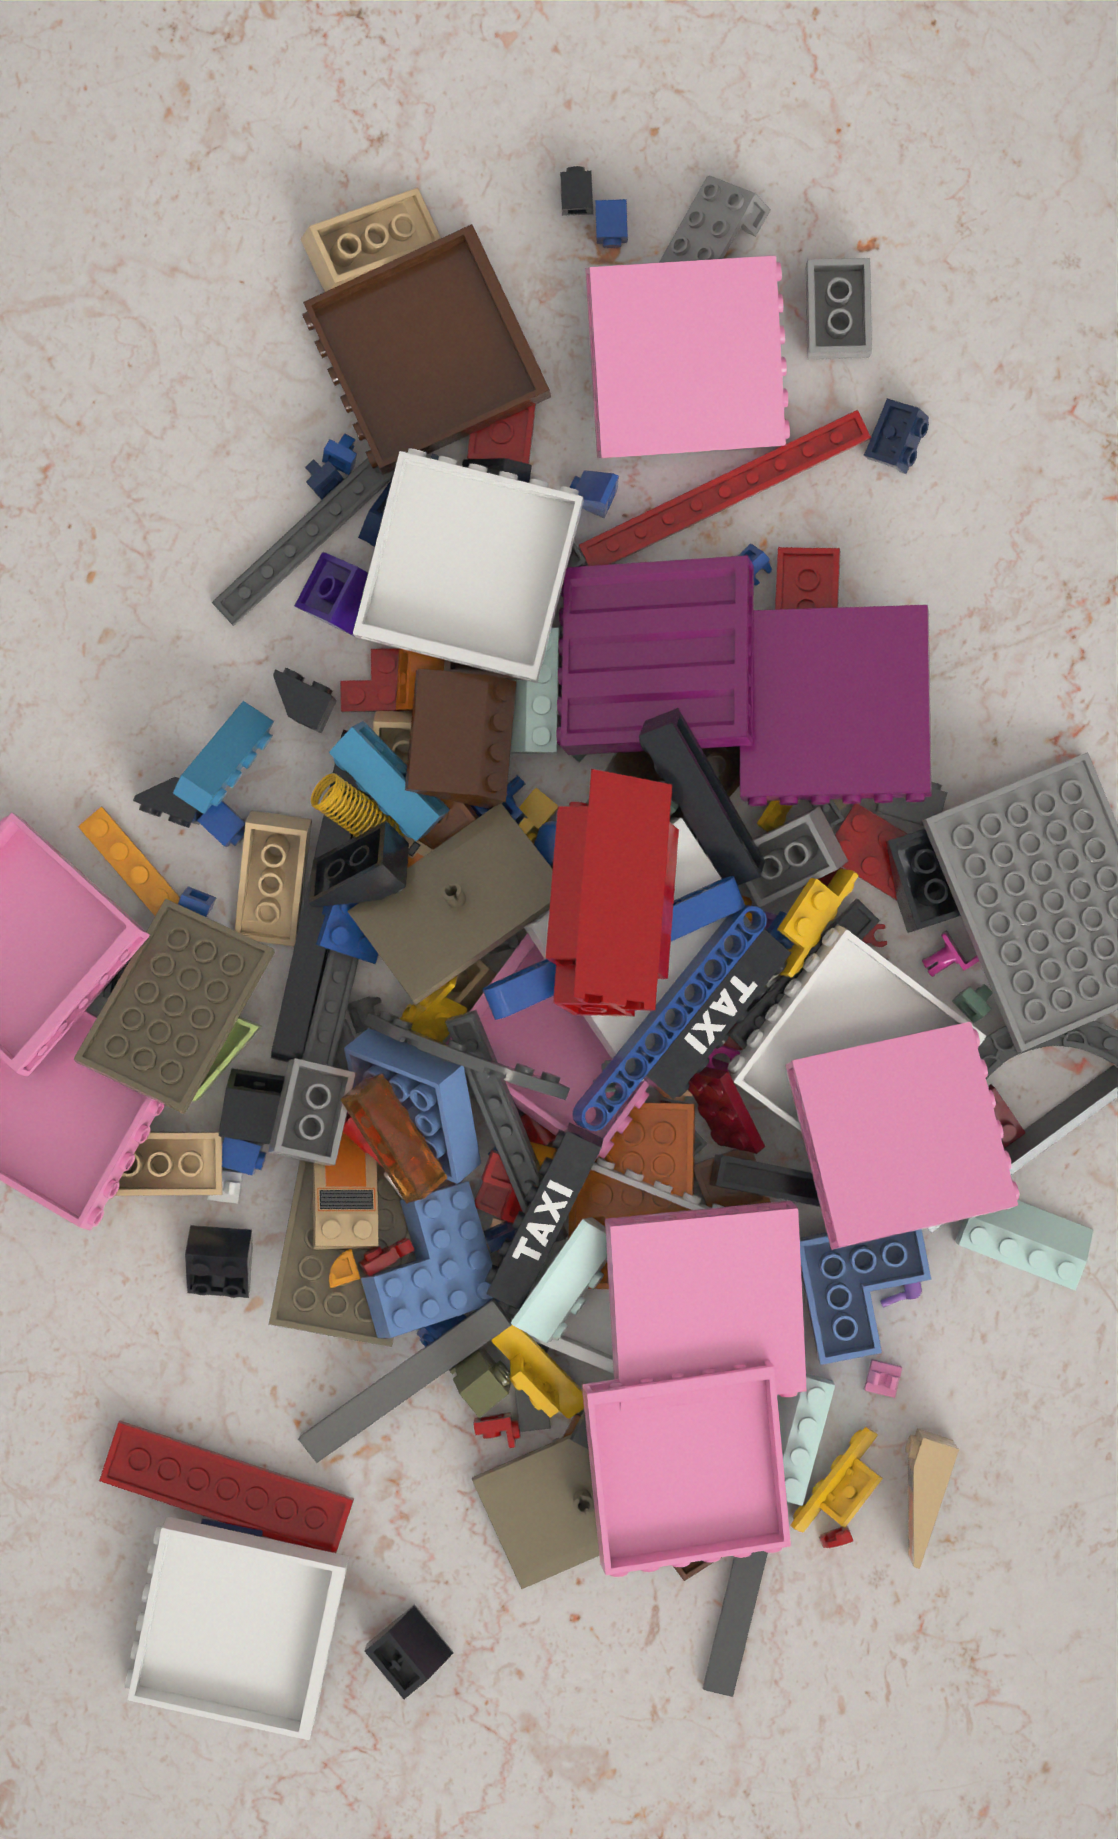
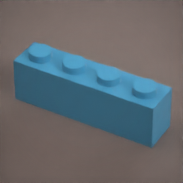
M243 701L182 773L173 794L203 814L206 813L212 804L217 807L227 793L224 789L227 786L231 788L235 786L242 775L240 771L242 767L248 769L257 757L256 750L259 748L263 751L270 742L273 735L269 731L274 721Z
M364 721L352 726L329 751L334 758L335 764L341 770L347 771L356 780L358 788L364 793L370 794L377 802L379 809L384 814L391 816L399 824L401 832L405 836L413 838L415 842L426 836L450 811L437 797L405 790L407 765Z

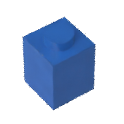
M627 199L595 200L597 244H603L604 248L621 247L622 243L628 242Z
M223 800L217 807L212 804L206 813L197 820L225 847H228L230 844L236 846L244 838L245 821Z
M225 1137L222 1144V1167L251 1176L254 1175L256 1169L262 1170L267 1153L262 1151L264 1144Z

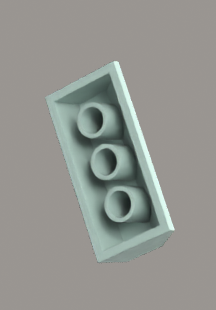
M551 628L538 683L527 680H513L517 682L510 754H557L559 628Z
M1017 1200L1018 1206L963 1219L955 1240L958 1245L1076 1291L1087 1262L1093 1229Z
M592 1217L582 1219L511 1321L512 1325L545 1343L551 1342L553 1338L557 1341L561 1338L568 1328V1325L564 1322L571 1313L576 1315L586 1302L583 1295L589 1287L594 1289L604 1276L600 1272L607 1262L606 1228L604 1225Z
M807 1373L806 1392H797V1395L794 1397H781L779 1394L777 1395L787 1502L803 1506L835 1389L833 1380Z

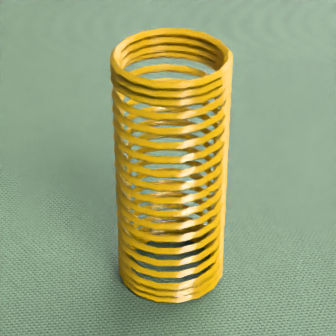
M335 773L323 777L312 792L311 806L329 817V819H333V822H337L338 825H341L342 828H345L346 831H349L355 837L384 821H387L392 827L396 824L395 830L402 837L404 835L399 828V824L391 816L382 815L383 812L379 809L376 802ZM333 782H335V784H334L333 786H331V787L327 790V792H326L325 795L323 796V798H322L320 804H318L319 799H320L321 795L323 794V792L325 791V789H326L330 784H332Z

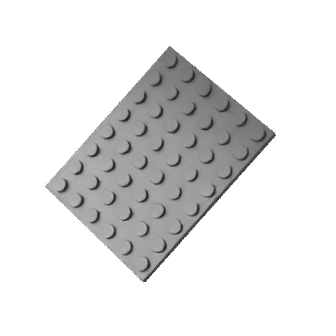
M1088 752L922 820L1017 1053L1118 1010V824Z

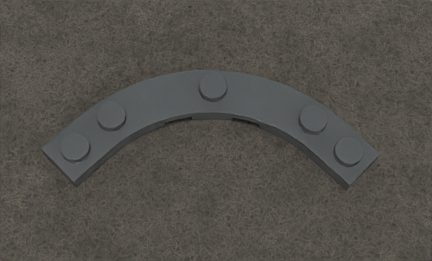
M381 1011L380 1016L371 1013L367 1014L364 1025L400 1042L406 1041V1043L416 1046L419 1050L477 1072L488 1073L509 1083L566 1100L570 1088L559 1083V1076L544 1071L541 1076L534 1075L535 1069L517 1063L516 1067L512 1068L466 1051L467 1046L462 1043L449 1040V1043L445 1044L412 1030V1023L384 1011Z
M1096 1021L1089 1022L1018 1053L1007 1027L1004 1026L986 1036L978 1047L980 1058L985 1061L988 1070L986 1080L1010 1058L1030 1050L1049 1046L1082 1049L1118 1066V1030Z

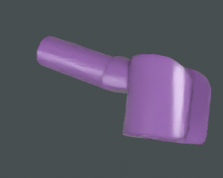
M921 1282L904 1285L905 1292H899L881 1300L883 1308L901 1300L918 1298L922 1292Z

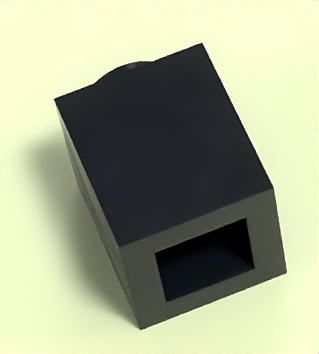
M573 166L568 167L566 172H560L562 216L593 214L591 170L585 171V167Z

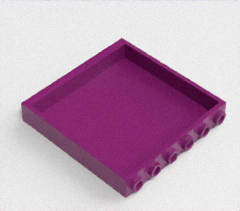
M928 605L753 610V745L740 746V797L743 801H748L749 806H765L767 801H779L780 805L789 806L798 805V800H811V804L825 805L830 804V799H842L844 804L861 803L862 798H874L875 803H891L893 798L906 797V802H924L925 797H932Z

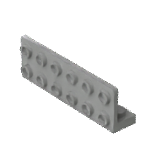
M707 176L659 263L723 259L740 227L746 233L756 237L771 209L756 193L718 178Z

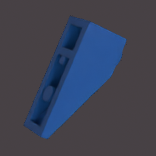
M584 470L581 478L578 476L574 477L570 488L578 490V495L583 496V509L605 518L617 493L619 476L614 473Z

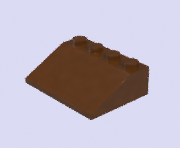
M417 669L405 790L487 809L506 802L517 681L486 674Z

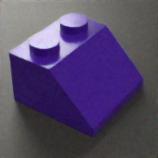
M322 552L294 606L354 636L353 631L368 572L358 566Z

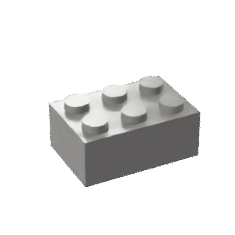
M870 258L808 259L805 266L807 359L869 358L872 353Z
M820 806L753 839L765 860L761 877L746 882V885L757 906L762 907L805 886L810 878L819 879L848 862Z
M296 1058L289 1060L268 1152L327 1166L335 1165L356 1072Z

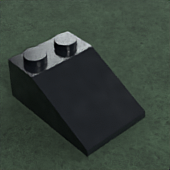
M384 821L314 859L308 904L311 907L376 901L400 892L406 887L409 843L387 821Z
M919 830L886 841L897 903L907 933L961 916L926 830Z

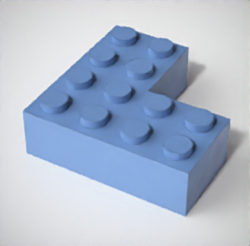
M370 1028L344 1047L348 1069L351 1072H356L352 1087L354 1098L359 1100L367 1099L372 1105L401 1116L408 1155L413 1158L420 1169L458 1184L481 1164L464 1066L419 1050L416 1046L400 1042Z
M469 1181L449 1184L408 1197L405 1200H400L411 1242L415 1249L416 1260L377 1272L370 1277L365 1276L361 1278L377 1338H393L477 1310L494 1298L486 1294L489 1283L485 1282V1279L492 1266Z
M922 1229L831 1250L827 1232L800 1237L801 1275L820 1365L882 1353L870 1291L932 1280Z

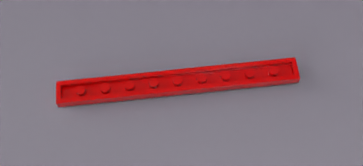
M856 410L787 443L785 446H781L601 533L578 546L588 566L611 565L871 439V436L859 411Z

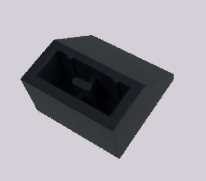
M286 667L283 672L275 669L273 677L288 717L322 734L337 702L331 695L333 691L316 681H313L311 686L304 683L305 677Z
M173 777L136 794L133 799L134 802L141 804L139 810L161 817L162 812L170 815L168 821L190 828L191 823L199 825L200 823L197 820L203 815L202 812L173 794L180 779L178 777Z
M231 1068L225 1091L219 1136L270 1144L285 1076Z
M190 1225L185 1252L187 1293L249 1298L253 1252L252 1230Z
M415 1604L370 1640L364 1650L403 1699L423 1685L454 1653Z

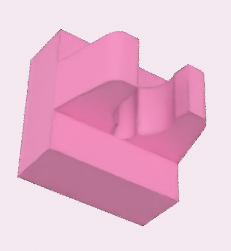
M871 1359L864 1390L895 1398L902 1367Z

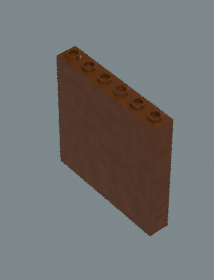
M473 224L303 302L307 312L302 314L309 331L316 329L320 338L314 341L322 359L328 356L333 366L327 369L335 386L341 384L345 394L340 396V399L347 414L354 412L358 422L352 425L359 440H367L371 450L365 453L372 468L379 467L382 475L395 470L400 451L408 453V449L411 448L430 454L497 421L523 411L529 406L551 398L550 389Z

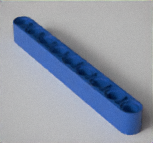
M734 876L720 879L674 900L671 942L733 914L746 906ZM544 959L484 987L482 990L494 1019L498 1020L508 1017L554 996L556 964Z
M746 905L743 909L727 916L656 1004L655 1011H651L577 1102L572 1116L578 1126L591 1131H598L607 1125L763 931L767 918L761 908ZM750 912L753 920L747 928L744 925L743 919L745 914ZM728 936H731L733 947L727 952L724 948V941ZM711 960L714 970L712 974L707 976L704 966L706 962ZM691 984L694 987V995L690 1000H687L684 993L686 987ZM669 1009H672L675 1018L671 1024L667 1025L665 1014ZM652 1033L655 1037V1044L651 1049H647L645 1039ZM630 1058H633L635 1060V1069L628 1074L625 1070V1064ZM613 1082L616 1087L615 1094L611 1098H607L605 1089L607 1085ZM594 1107L596 1117L592 1122L587 1123L585 1114L589 1108Z

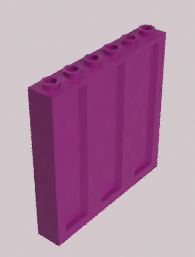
M748 555L567 567L560 593L564 597V608L559 610V622L561 627H563V637H560L558 641L559 654L562 656V667L558 668V682L562 686V697L557 699V710L559 716H561V727H557L556 738L558 745H561L568 755L644 751L639 741V734L644 722L676 708H679L701 748L753 745L754 565Z

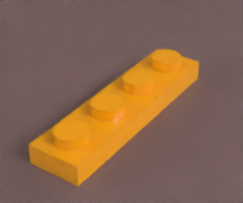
M102 806L78 826L154 916H156L165 899L176 904L179 903L180 896Z

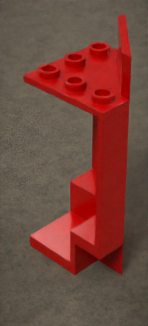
M591 769L589 804L570 802L569 806H558L545 958L556 964L553 1003L573 1015L635 1016V1010L655 1011L658 979H668L679 837V829L670 823L672 784Z

